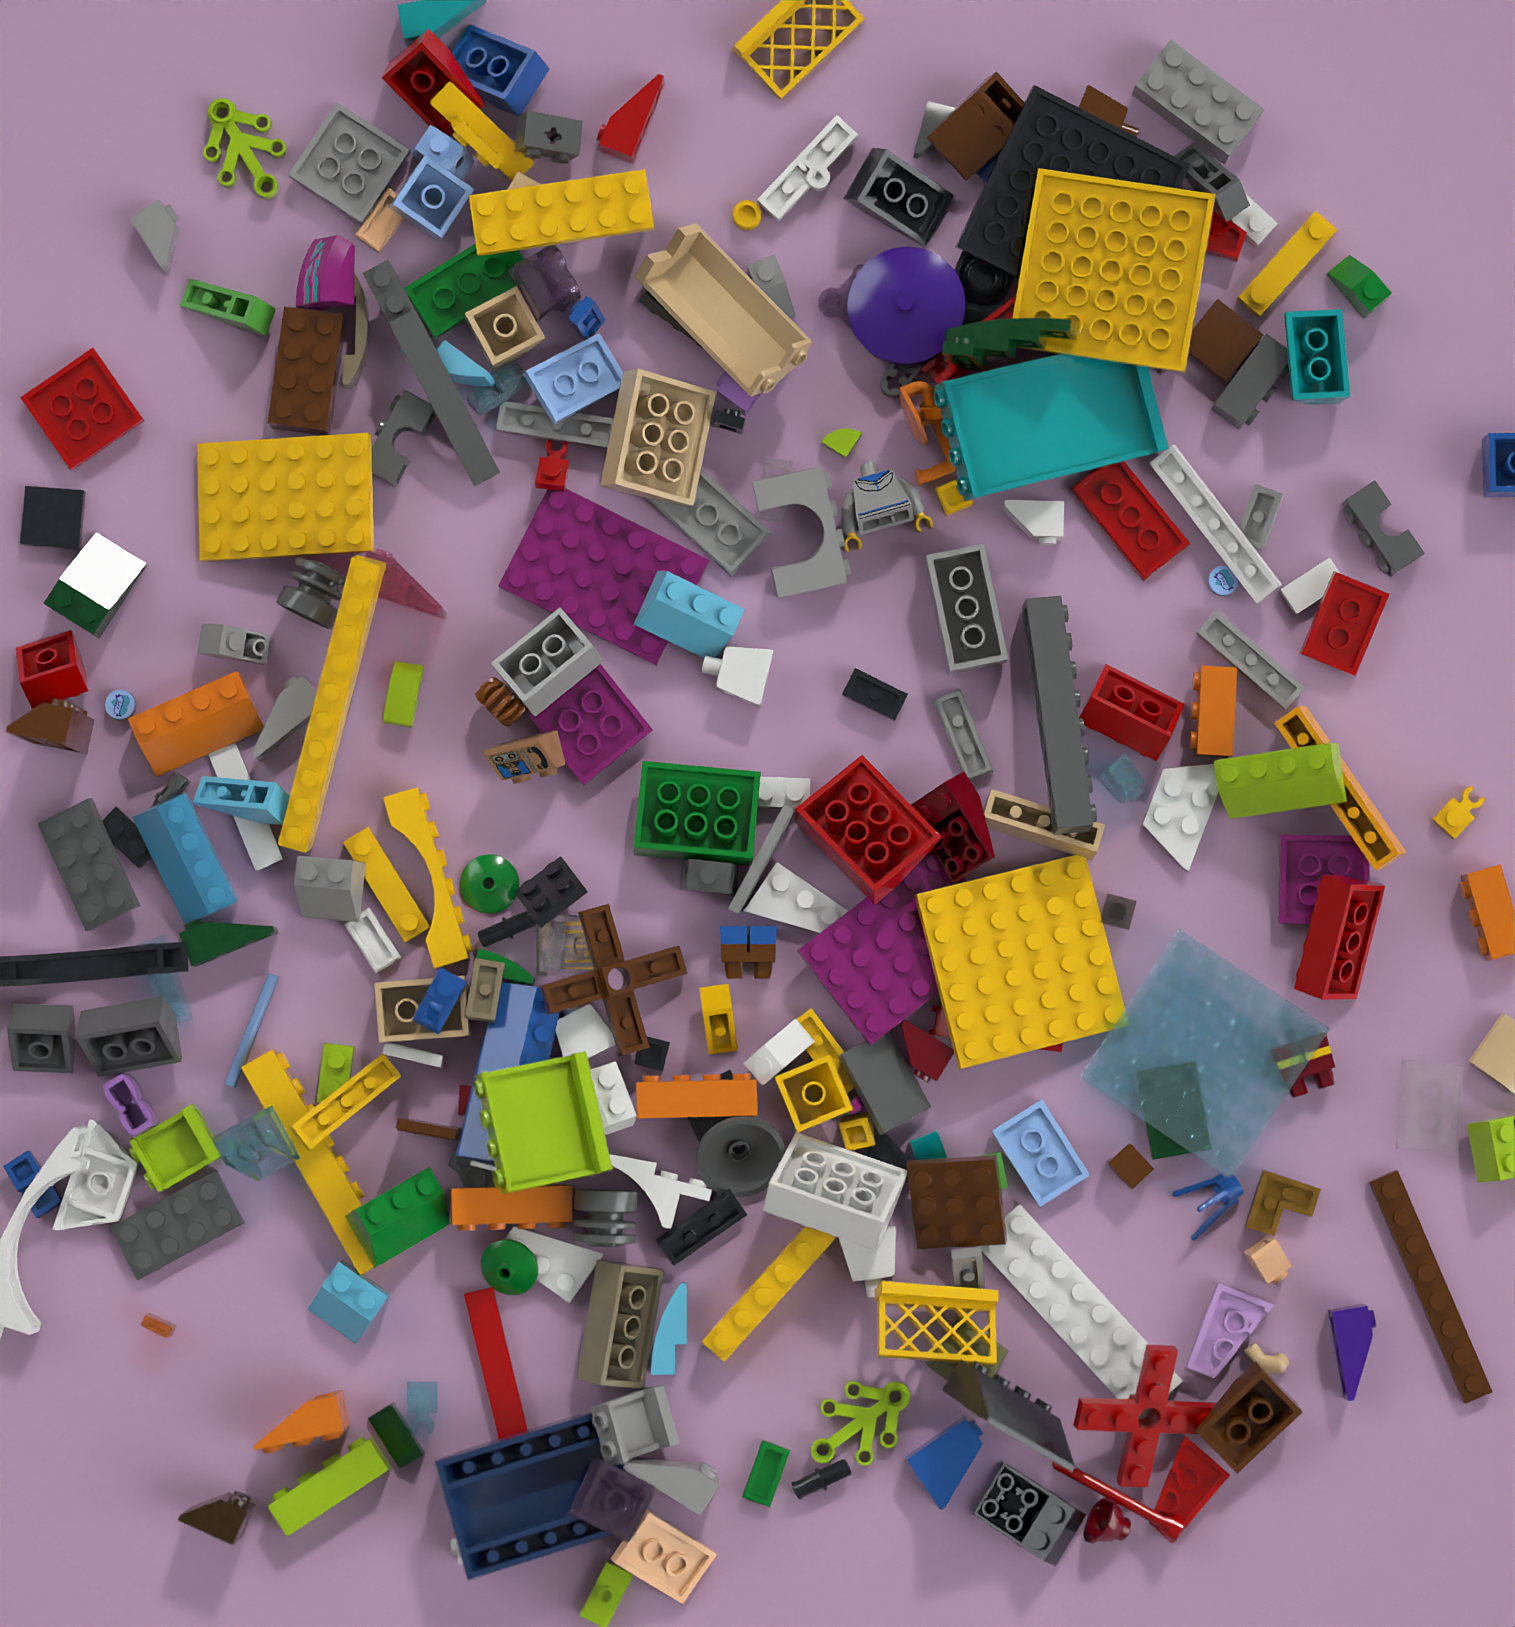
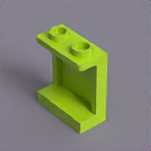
M190 1104L176 1115L138 1137L129 1140L132 1145L129 1148L131 1156L137 1164L142 1163L147 1172L143 1174L147 1184L152 1190L156 1188L158 1192L165 1191L225 1156L196 1104Z

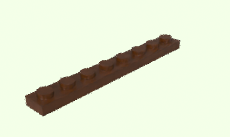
M1398 1170L1368 1181L1463 1403L1466 1404L1492 1393L1493 1391Z

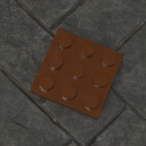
M997 1155L909 1160L907 1162L917 1249L1005 1245L1007 1243Z

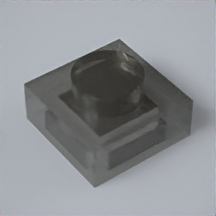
M1107 893L1100 922L1129 930L1137 901Z

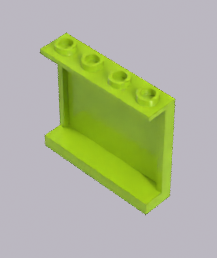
M586 1051L491 1072L484 1071L475 1076L476 1081L473 1082L476 1098L481 1100L483 1110L480 1111V1120L484 1129L487 1128L489 1140L486 1142L489 1157L494 1159L496 1170L493 1171V1179L496 1188H500L501 1195L612 1170Z

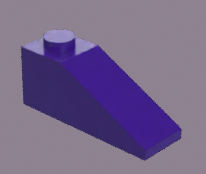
M1365 1304L1328 1310L1343 1398L1347 1401L1355 1400L1373 1338L1372 1328L1376 1327L1374 1312L1369 1310L1368 1305Z

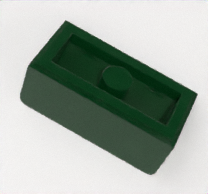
M394 1402L368 1418L399 1469L425 1454L424 1449Z

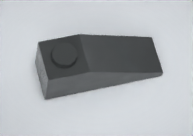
M1196 142L1175 155L1178 159L1190 164L1185 178L1196 191L1216 195L1213 211L1224 221L1227 222L1250 206L1240 179Z

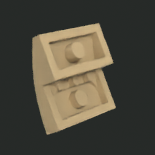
M1501 1013L1469 1059V1062L1489 1078L1497 1081L1513 1095H1515V1020Z

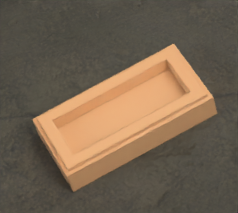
M390 188L386 189L355 234L356 238L378 253L382 251L404 219L389 208L397 195Z

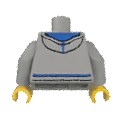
M867 462L861 465L862 477L855 478L852 481L853 489L847 492L841 508L843 529L848 537L845 540L844 547L848 552L847 543L850 539L858 541L859 550L862 547L861 539L856 536V531L858 530L859 534L863 535L914 520L913 527L915 531L922 533L919 527L921 519L927 521L929 529L932 528L933 521L929 516L924 515L925 507L917 488L903 477H897L892 469L879 472L875 462Z

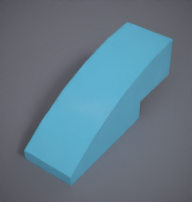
M446 340L436 348L453 382L473 386H493L496 383L488 371Z
M680 1282L662 1315L652 1353L651 1375H675L676 1373L675 1344H687V1282Z

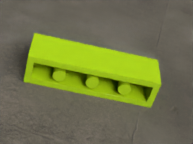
M361 1436L347 1446L350 1450L341 1457L335 1453L322 1462L325 1468L316 1474L311 1469L296 1479L299 1485L290 1491L285 1486L271 1496L274 1501L268 1505V1508L287 1537L391 1468V1465L373 1437L365 1441Z

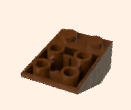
M996 71L986 78L926 138L963 179L967 181L1003 148L1024 101Z

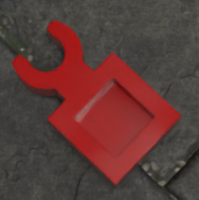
M547 440L545 447L548 458H539L535 480L536 488L565 492L569 471V460H564L568 455V443L566 441H563V446L560 450L555 451L552 449V440Z

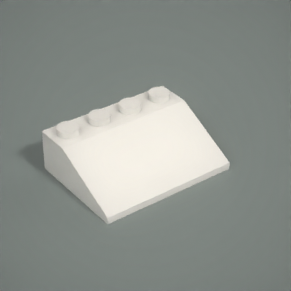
M796 1132L769 1182L763 1211L831 1234L834 1237H840L857 1243L863 1247L877 1250L908 1173L905 1169Z

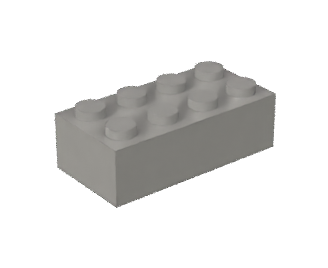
M1171 39L1136 83L1132 92L1134 97L1224 164L1264 112L1262 107Z
M984 543L926 555L924 561L948 675L1006 663L1008 661V654Z

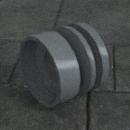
M297 557L295 565L306 572L304 575L295 571L290 572L289 575L300 584L298 588L284 585L276 603L304 619L332 630L338 610L330 602L332 599L341 600L342 594L336 590L338 587L344 589L346 579L339 571L321 562Z
M576 1189L575 1210L587 1212L588 1218L574 1221V1226L587 1227V1232L574 1233L573 1241L583 1242L594 1247H619L636 1243V1235L623 1234V1229L636 1228L635 1222L623 1220V1214L637 1212L638 1191Z

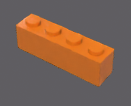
M750 1073L733 1074V1080H721V1074L703 1075V1081H691V1075H673V1081H661V1076H643V1082H636L637 1118L757 1116V1079H751Z
M543 1185L502 1195L500 1188L496 1187L450 1188L451 1225H457V1230L460 1231L475 1230V1224H487L488 1230L505 1229V1224L517 1223V1229H534L535 1223H547V1228H565V1222H572V1186Z

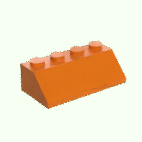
M238 671L128 718L138 744L156 777L263 731L264 728L244 677Z

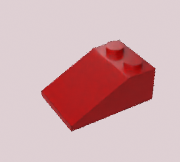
M427 29L388 64L381 77L428 126L432 125L448 136L455 132L452 124L431 105V100L448 82H452L479 109L485 105L451 51L430 29Z

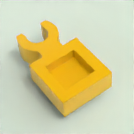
M1472 786L1462 791L1460 802L1454 797L1451 798L1431 819L1453 840L1475 818L1469 811L1480 807L1485 801L1484 797H1480L1475 803L1469 800V793L1474 789Z

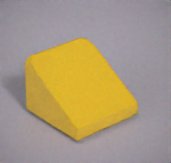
M868 1111L841 1118L839 1127L847 1150L851 1151L875 1146L872 1119Z

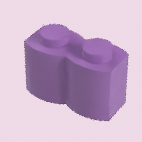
M120 1074L104 1084L105 1096L109 1103L119 1110L121 1124L129 1134L139 1136L158 1125L157 1115L153 1107L143 1099L141 1087L130 1074Z

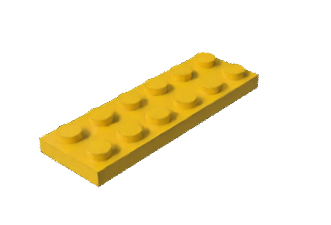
M645 169L469 195L478 256L655 230Z

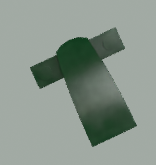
M1012 318L976 322L946 330L943 334L942 354L946 363L955 365L959 370L985 372L988 371L989 360L985 356L1015 358L1016 347L1045 349L1046 338L1076 340L1077 327L1071 319Z

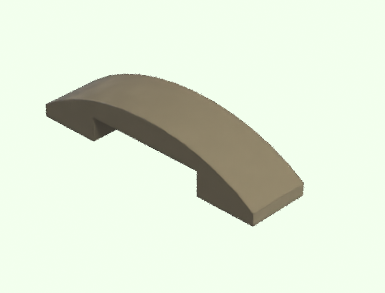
M355 272V355H343L342 384L345 389L353 388L363 370L368 355L371 333L367 299Z

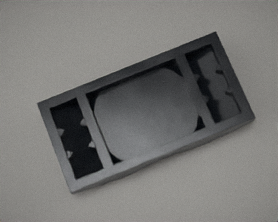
M962 251L954 269L965 293L966 312L963 325L981 322L1000 308L1015 278Z

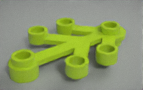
M218 98L209 105L207 111L208 118L213 126L208 144L203 149V155L208 162L216 163L222 157L219 145L224 129L230 136L223 169L218 173V181L226 188L235 185L237 178L234 172L240 153L255 178L254 189L258 196L263 199L275 197L279 190L278 182L271 174H265L251 148L270 152L275 158H282L287 152L284 141L278 138L270 140L242 133L236 123L251 125L259 133L264 134L272 128L271 119L266 114L255 115L238 111L234 103L229 99ZM222 109L228 111L225 118L218 117V112ZM261 119L268 121L267 126L264 128L258 127V122ZM281 144L283 149L275 153L272 151L273 146ZM210 149L217 150V155L213 158L207 156ZM229 173L232 175L230 182L222 181L224 174ZM264 184H271L272 190L270 192H263L262 187Z
M855 1380L847 1382L844 1391L848 1398L857 1399L861 1396L879 1400L870 1408L837 1403L832 1398L824 1399L820 1404V1410L824 1416L832 1417L839 1415L855 1419L828 1439H816L811 1445V1455L814 1460L819 1463L829 1462L834 1457L835 1448L863 1428L860 1448L856 1451L855 1457L856 1461L862 1466L871 1464L874 1458L872 1445L876 1419L886 1411L885 1430L881 1432L879 1438L884 1447H894L898 1441L896 1428L899 1411L905 1409L910 1402V1392L901 1382H889L883 1388L861 1385ZM852 1384L859 1387V1392L856 1395L848 1393V1387ZM892 1391L900 1392L901 1398L899 1401L893 1402L890 1400L889 1396ZM827 1402H832L835 1405V1409L831 1413H827L823 1409L824 1404ZM886 1433L894 1435V1441L891 1444H886L883 1441V1436ZM821 1444L828 1446V1452L825 1455H820L817 1452V1447ZM862 1451L870 1453V1459L866 1462L859 1459V1454Z

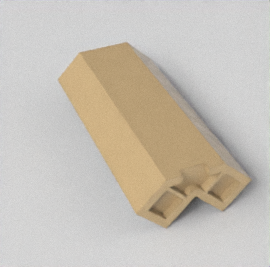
M697 223L678 228L666 249L648 254L634 276L750 397L770 392L783 377L795 367L801 365L808 357L807 351L813 343L810 338Z

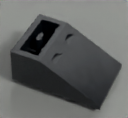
M1006 1463L1002 1464L973 1515L1042 1561L1054 1566L1059 1562L1087 1515Z

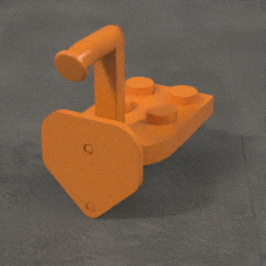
M921 381L912 382L899 388L901 407L914 438L923 446L928 444L924 427L932 425L945 461L924 470L917 468L915 470V480L918 486L956 471V467L951 464L949 459V449L951 448L948 437L944 436L941 428L943 417L940 408L936 406L934 401L935 390L926 382ZM921 393L923 401L919 404L920 409H915L910 398Z

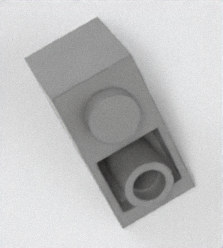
M202 624L197 653L223 659L266 664L270 635L224 624Z

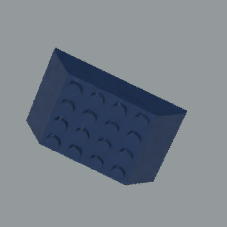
M592 1412L568 1417L467 1448L435 1461L467 1580L631 1529L638 1520L626 1471L623 1469L624 1464L606 1466L605 1459L601 1453L597 1430L593 1424Z

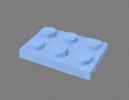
M600 333L526 370L523 375L551 422L555 425L619 391L623 371Z
M1040 1099L991 1130L1039 1207L1090 1176L1043 1099Z

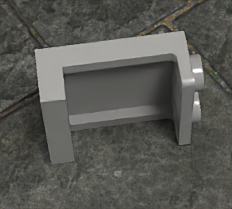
M664 1385L644 1388L590 1407L593 1424L597 1430L601 1453L605 1459L606 1466L623 1464L628 1462L629 1459L656 1449L679 1444Z

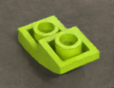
M395 661L387 692L383 723L409 728L413 727L419 705L418 695L425 673L424 665Z

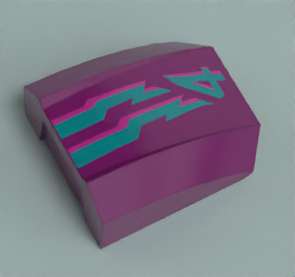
M340 235L313 240L299 274L296 308L322 311V309L354 305L355 246L352 242Z

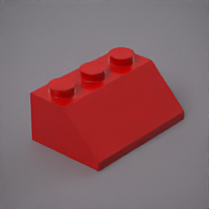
M1105 664L1079 718L1083 719L1084 725L1089 729L1095 730L1111 738L1113 741L1137 751L1142 756L1157 762L1171 738L1184 703Z

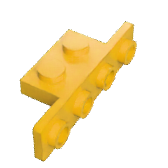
M448 82L431 100V105L452 124V128L455 131L452 134L454 138L464 147L469 144L477 152L474 156L485 167L490 164L495 169L499 168L513 181L517 172L525 174L534 165L532 158L524 157V153L515 151V142L452 82Z

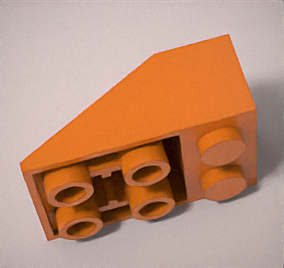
M343 1390L316 1395L310 1398L253 1446L254 1450L262 1449L263 1454L281 1450L282 1447H285L284 1444L292 1442L293 1447L310 1444V1441H314V1437L322 1436V1441L339 1438L340 1435L344 1434L343 1431L350 1426Z

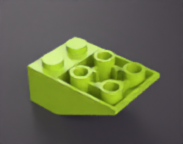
M1515 1114L1467 1123L1477 1182L1501 1181L1515 1178Z

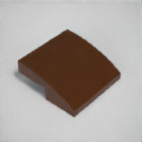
M1217 299L1193 328L1188 355L1225 384L1260 341L1263 334Z

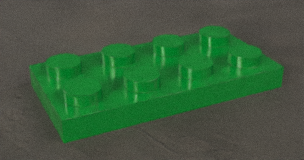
M475 243L404 287L436 340L465 322L466 312L516 286L518 288L535 278L519 250L478 256Z

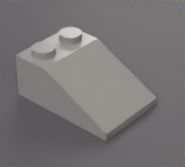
M634 1457L624 1463L623 1469L700 1516L720 1485V1477L717 1476L718 1471L705 1462L698 1465L695 1462Z

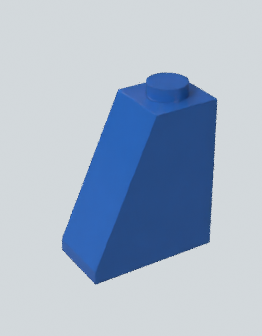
M965 1416L905 1457L940 1510L948 1504L983 1445L979 1438L983 1435V1432L974 1419L968 1422Z

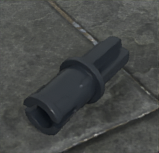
M525 911L508 919L503 917V921L480 930L478 938L483 947H488L509 937L514 939L513 935L534 926L536 927L537 923L528 911Z
M845 1459L839 1460L820 1470L817 1467L814 1473L791 1482L792 1487L800 1500L820 1489L828 1490L827 1486L852 1474L851 1468Z

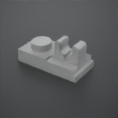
M1258 484L1254 485L1239 529L1253 547L1264 550L1284 494Z

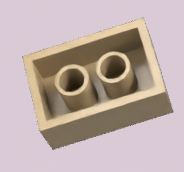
M458 976L467 981V976ZM434 978L375 983L379 1043L471 1036L470 1019H465L468 1002V982L439 1035L412 1021Z

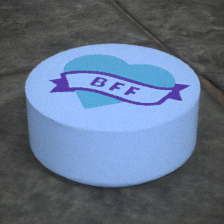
M1218 566L1208 576L1209 589L1218 596L1231 594L1238 585V578L1228 566Z
M115 690L106 698L105 708L111 717L117 720H126L135 713L136 700L132 694L125 690Z

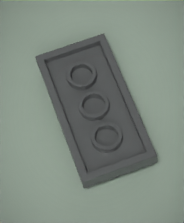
M88 798L38 823L85 931H91L140 906L92 798Z
M216 1170L111 1226L110 1229L136 1279L139 1280L245 1222L220 1174Z

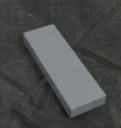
M961 688L933 699L961 772L965 771L970 780L993 772L994 770Z

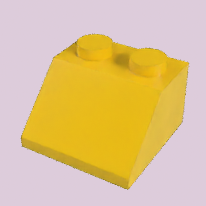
M830 1054L775 1076L797 1133L853 1110Z

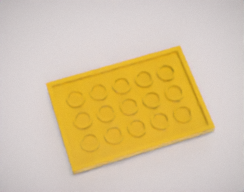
M370 433L197 443L200 561L210 562L374 552L372 447Z

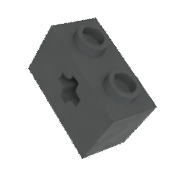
M526 111L517 118L515 151L524 153V157L540 159L544 156L552 158L554 163L567 164L580 155L583 121Z

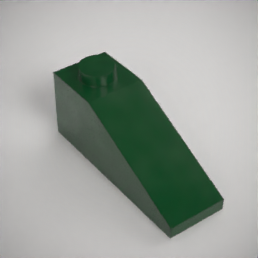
M201 919L184 925L185 931L180 932L179 936L182 942H187V953L191 965L198 967L279 932L277 927L220 922L202 923Z

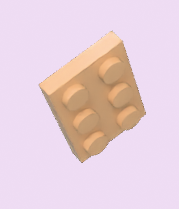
M645 1508L612 1555L611 1560L683 1604L717 1554L708 1546Z

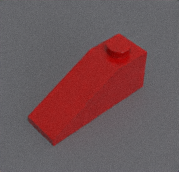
M658 74L610 116L607 125H601L596 141L600 142V152L633 164L664 87L663 75Z

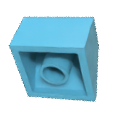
M341 1260L319 1289L308 1310L356 1344L391 1294L364 1274L359 1275L357 1269Z

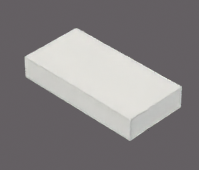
M1330 558L1279 590L1295 615L1323 597L1333 571L1340 573Z
M370 908L361 912L360 922L347 921L344 923L376 974L402 958Z
M388 1042L384 1045L382 1053L443 1068L445 1062L444 1055Z

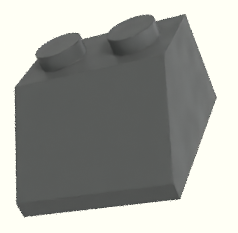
M13 1003L7 1026L13 1071L73 1073L76 1032L73 1006Z

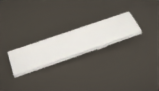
M236 743L208 754L217 777L251 780ZM233 816L255 871L284 860L269 824Z

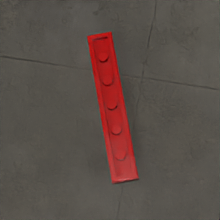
M488 1287L465 1293V1303L498 1438L526 1431L528 1426L494 1288Z

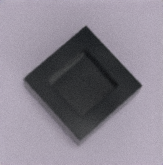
M725 408L724 412L717 410L714 427L743 434L745 418L741 417V413L728 408Z
M647 1036L649 1048L637 1051L634 1064L663 1071L670 1042Z

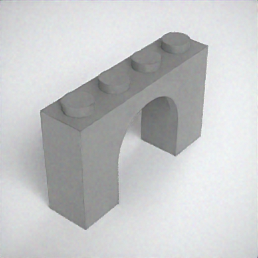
M818 466L752 481L758 511L789 504H800L807 506L815 512L822 525V540L812 556L803 561L771 568L777 597L782 598L848 583L846 576L851 575L848 558L842 559L840 547L845 546L842 529L836 530L834 518L839 517L836 501H830L827 489L832 488L829 471L823 472V467Z

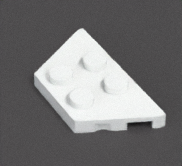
M1214 764L1163 769L1142 822V826L1157 839L1165 851L1169 852L1185 871L1190 869L1218 794Z
M89 1120L88 1131L80 1157L91 1160L89 1168L71 1174L53 1226L54 1230L121 1220L139 1163L137 1164L133 1157L96 1120Z

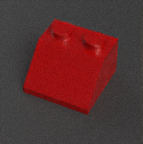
M72 630L16 647L19 682L32 709L42 703L52 704L53 699L63 700L89 691L86 671Z

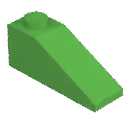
M194 279L189 280L180 306L185 309L264 336L267 335L276 308L256 296Z

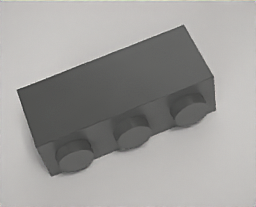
M1266 333L1214 403L1211 410L1237 429H1240L1244 423L1250 426L1259 414V411L1255 409L1261 400L1267 403L1277 389L1273 386V383L1279 376L1284 379L1289 373L1287 348Z

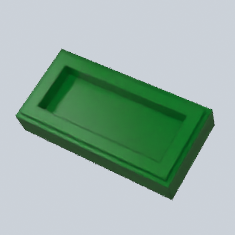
M762 1439L742 1498L767 1507L771 1506L790 1449Z

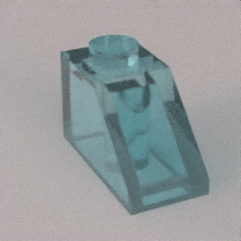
M1125 753L1097 777L1120 803H1123L1126 799L1130 803L1133 802L1143 792L1140 786L1146 782Z

